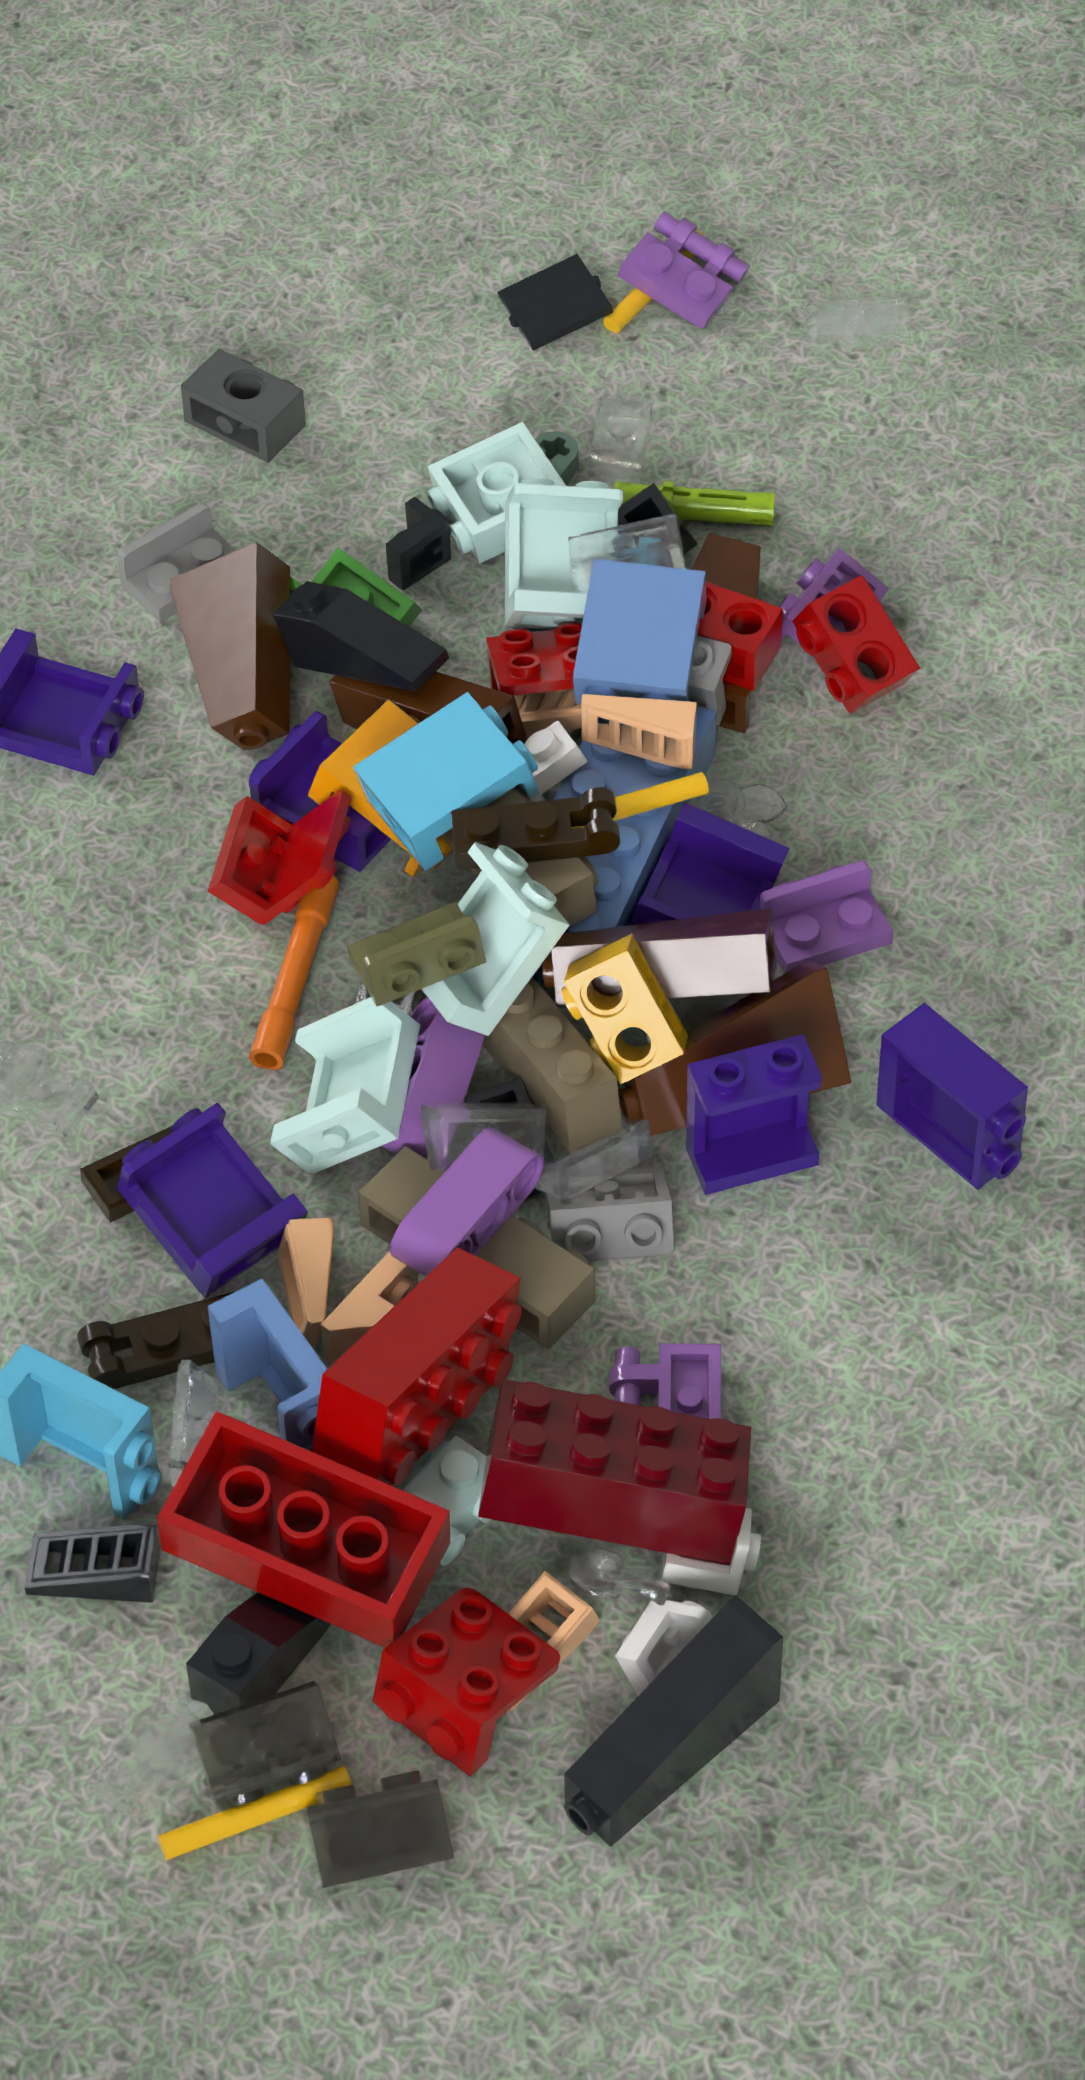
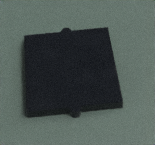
M578 254L497 292L510 314L509 321L511 326L519 328L532 350H536L613 313L612 305L600 289L601 282L599 277L590 274Z

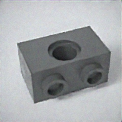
M218 349L181 384L185 422L267 463L306 426L303 389L295 386L288 380L280 379L254 366L245 359H239L221 349Z

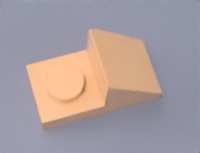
M389 1251L320 1324L323 1357L331 1363L337 1361L418 1284V1271L392 1257Z

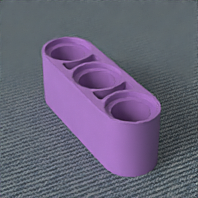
M426 997L411 1015L420 1024V1030L398 1139L386 1143L382 1147L396 1155L404 1146H407L423 1158L431 1157L439 1162L451 1142L485 1035L448 1023L430 999Z
M493 1127L485 1128L399 1224L391 1241V1256L425 1276L457 1247L476 1256L535 1188L544 1168V1157Z

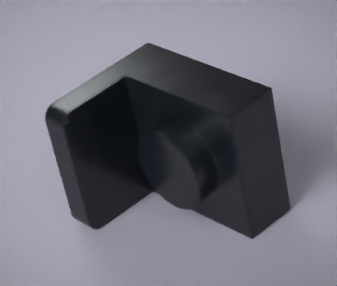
M416 497L405 502L407 530L399 532L392 540L386 543L388 579L402 591L451 560V530L449 522L439 510L429 508Z

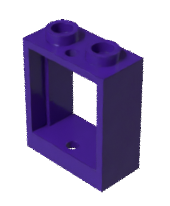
M924 1002L881 1036L876 1105L977 1190L994 1177L1000 1180L1011 1174L1022 1157L1021 1143L1023 1127L1026 1122L1025 1110L1028 1086Z

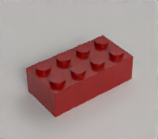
M458 1247L452 1251L322 1374L312 1452L391 1486L393 1484L396 1486L401 1485L410 1474L414 1463L426 1451L434 1452L442 1443L447 1430L459 1418L467 1419L475 1410L480 1397L491 1386L499 1387L502 1379L507 1378L514 1360L513 1354L509 1352L511 1335L519 1323L522 1312L521 1306L517 1304L521 1277Z
M215 1411L157 1516L162 1551L383 1647H387L405 1632L451 1543L450 1510L218 1411Z

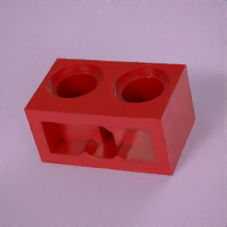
M863 575L810 602L792 621L796 627V635L801 647L807 654L814 656L825 674V682L830 694L835 700L843 703L850 714L902 686L920 669ZM828 615L838 618L843 623L846 632L835 629L831 625ZM857 662L869 666L873 671L875 679L864 676L859 670Z
M706 581L707 600L704 618H700L697 636L730 644L732 656L725 671L723 681L754 691L781 648L783 608Z

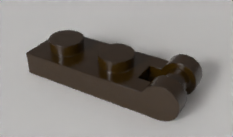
M595 787L585 791L581 797L451 811L457 870L480 868L468 854L474 842L495 850L499 845H504L518 853L527 863L611 853L620 845L619 827L612 820L617 812L615 795L610 789ZM585 826V827H583V828H574V829H571V827Z
M234 1292L115 1324L96 1321L85 1325L77 1333V1339L82 1354L91 1360L87 1371L89 1377L112 1389H117L213 1363L214 1354L208 1306ZM131 1348L133 1354L130 1357L120 1358L115 1356L114 1352Z

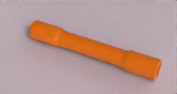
M334 876L325 887L320 890L314 888L303 896L298 903L295 912V925L269 1005L262 1014L249 1053V1060L256 1067L279 1070L283 1066L295 1029V1016L323 930H325L329 923L339 892L340 883Z

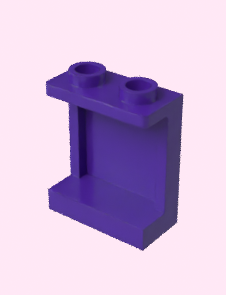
M15 628L0 652V748L94 776L105 758L111 759L115 755L120 743L121 730L127 720L136 719L142 708L144 690L139 687L137 666L125 662L117 676L112 678L39 657L36 634Z
M315 711L302 725L294 726L286 736L284 743L268 759L261 760L254 767L249 778L251 798L292 825L319 805L308 796V792L320 764L342 744L329 736L326 715ZM349 805L347 816L350 818V824L346 833L338 842L334 858L361 872L389 843L391 838Z
M684 802L648 885L637 903L629 925L760 909L761 893L773 888L790 848Z
M803 1034L688 1064L686 1150L705 1195L819 1165V1151L807 1126L809 1091L821 1087L822 1075Z
M219 1103L214 1104L204 1112H201L199 1108L190 1110L172 1125L170 1129L172 1133L157 1143L153 1144L151 1140H146L134 1147L122 1160L123 1166L117 1190L204 1298H207L277 1250L289 1220L306 1219L308 1214L307 1209L294 1193L283 1200L224 1127L223 1121L226 1112Z

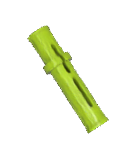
M663 480V485H656L672 504L682 520L731 524L741 523L773 527L775 492L688 488L674 486V481ZM615 481L614 489L623 490V503L621 504L623 505L650 485Z

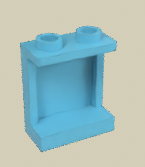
M468 692L353 766L367 801L424 871H427L444 859L436 838L453 828L451 811L485 807L517 785L524 790L529 799L539 794L532 775L533 772L538 770V765L528 748L520 740L512 744L506 737L508 730L494 708L489 705L482 709Z
M23 1343L0 1371V1456L21 1467L41 1440L64 1450L107 1473L113 1513L115 1516L125 1520L137 1504L145 1505L151 1500L161 1479L150 1407Z

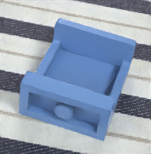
M593 559L573 673L575 703L581 705L582 694L689 701V683L700 618H704L707 600L706 571Z
M263 1278L208 1306L216 1375L228 1392L261 1375L280 1402L277 1409L281 1439L310 1451L313 1446L322 1374L327 1370V1367Z

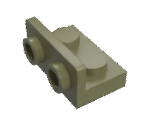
M456 902L347 945L350 961L376 1007L486 963L478 924L472 915L464 916Z

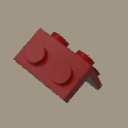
M565 623L553 630L530 632L525 629H512L503 632L500 636L486 637L490 688L513 696L574 689L573 673L582 623Z
M338 790L293 825L248 796L234 805L208 892L258 924L265 925L281 912H291L303 896L314 888L322 889L333 877L337 868V860L334 859L336 848L350 824L347 811L351 796L342 790Z
M462 1588L382 1650L372 1702L378 1705L391 1720L401 1723L430 1745L431 1749L439 1757L449 1760L467 1775L471 1776L488 1760L497 1719L558 1670L560 1654L555 1648L473 1588Z

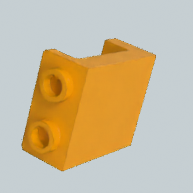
M388 699L320 764L308 796L320 805L338 790H342L350 795L351 801L349 805L409 853L410 859L404 871L414 878L423 868L367 801L353 769L354 765L419 724ZM441 836L436 838L444 859L434 865L433 869L437 868L452 850Z

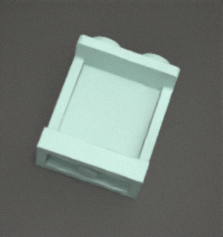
M542 477L527 478L522 480L521 483L514 484L505 500V627L553 630L561 624L583 622L593 559L618 561V509L623 503V490L608 489V485L600 481H583L575 486L554 485V481Z
M474 842L468 854L482 871L460 900L458 906L464 916L472 915L478 924L486 963L422 988V990L448 1023L489 1036L570 924L554 906L557 902L555 895L542 884L532 880L525 870L528 867V863L524 858L504 845H499L495 850Z
M370 997L298 1029L295 1042L316 1060L305 1112L275 1124L270 1144L307 1173L315 1174L398 1139L420 1024L392 1001L376 1007Z

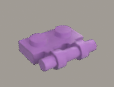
M664 211L657 219L654 229L666 236L668 240L664 243L647 232L622 262L617 276L693 325L704 329L727 301L733 286L720 279L721 275L724 273L740 283L746 276L750 265L734 256L736 251L722 242L718 246L696 232L697 226L689 220L683 218L679 221ZM686 249L707 264L701 267L681 253Z
M659 1343V1364H640V1351L638 1349L628 1346L619 1348L615 1353V1367L609 1372V1392L615 1397L616 1401L640 1405V1397L645 1393H658L659 1407L666 1408L672 1412L703 1418H721V1344Z

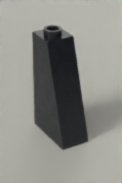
M737 1595L721 1608L564 1773V1810L570 1821L583 1834L590 1836L595 1832L610 1847L613 1846L780 1701L783 1636Z

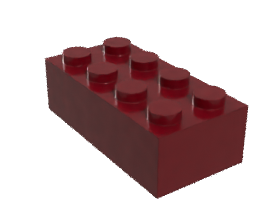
M502 1379L488 1440L478 1517L730 1565L747 1507L751 1427L734 1424L721 1418L709 1419L672 1412L659 1406L647 1407L611 1400L597 1394L585 1395L549 1388L535 1382H518Z

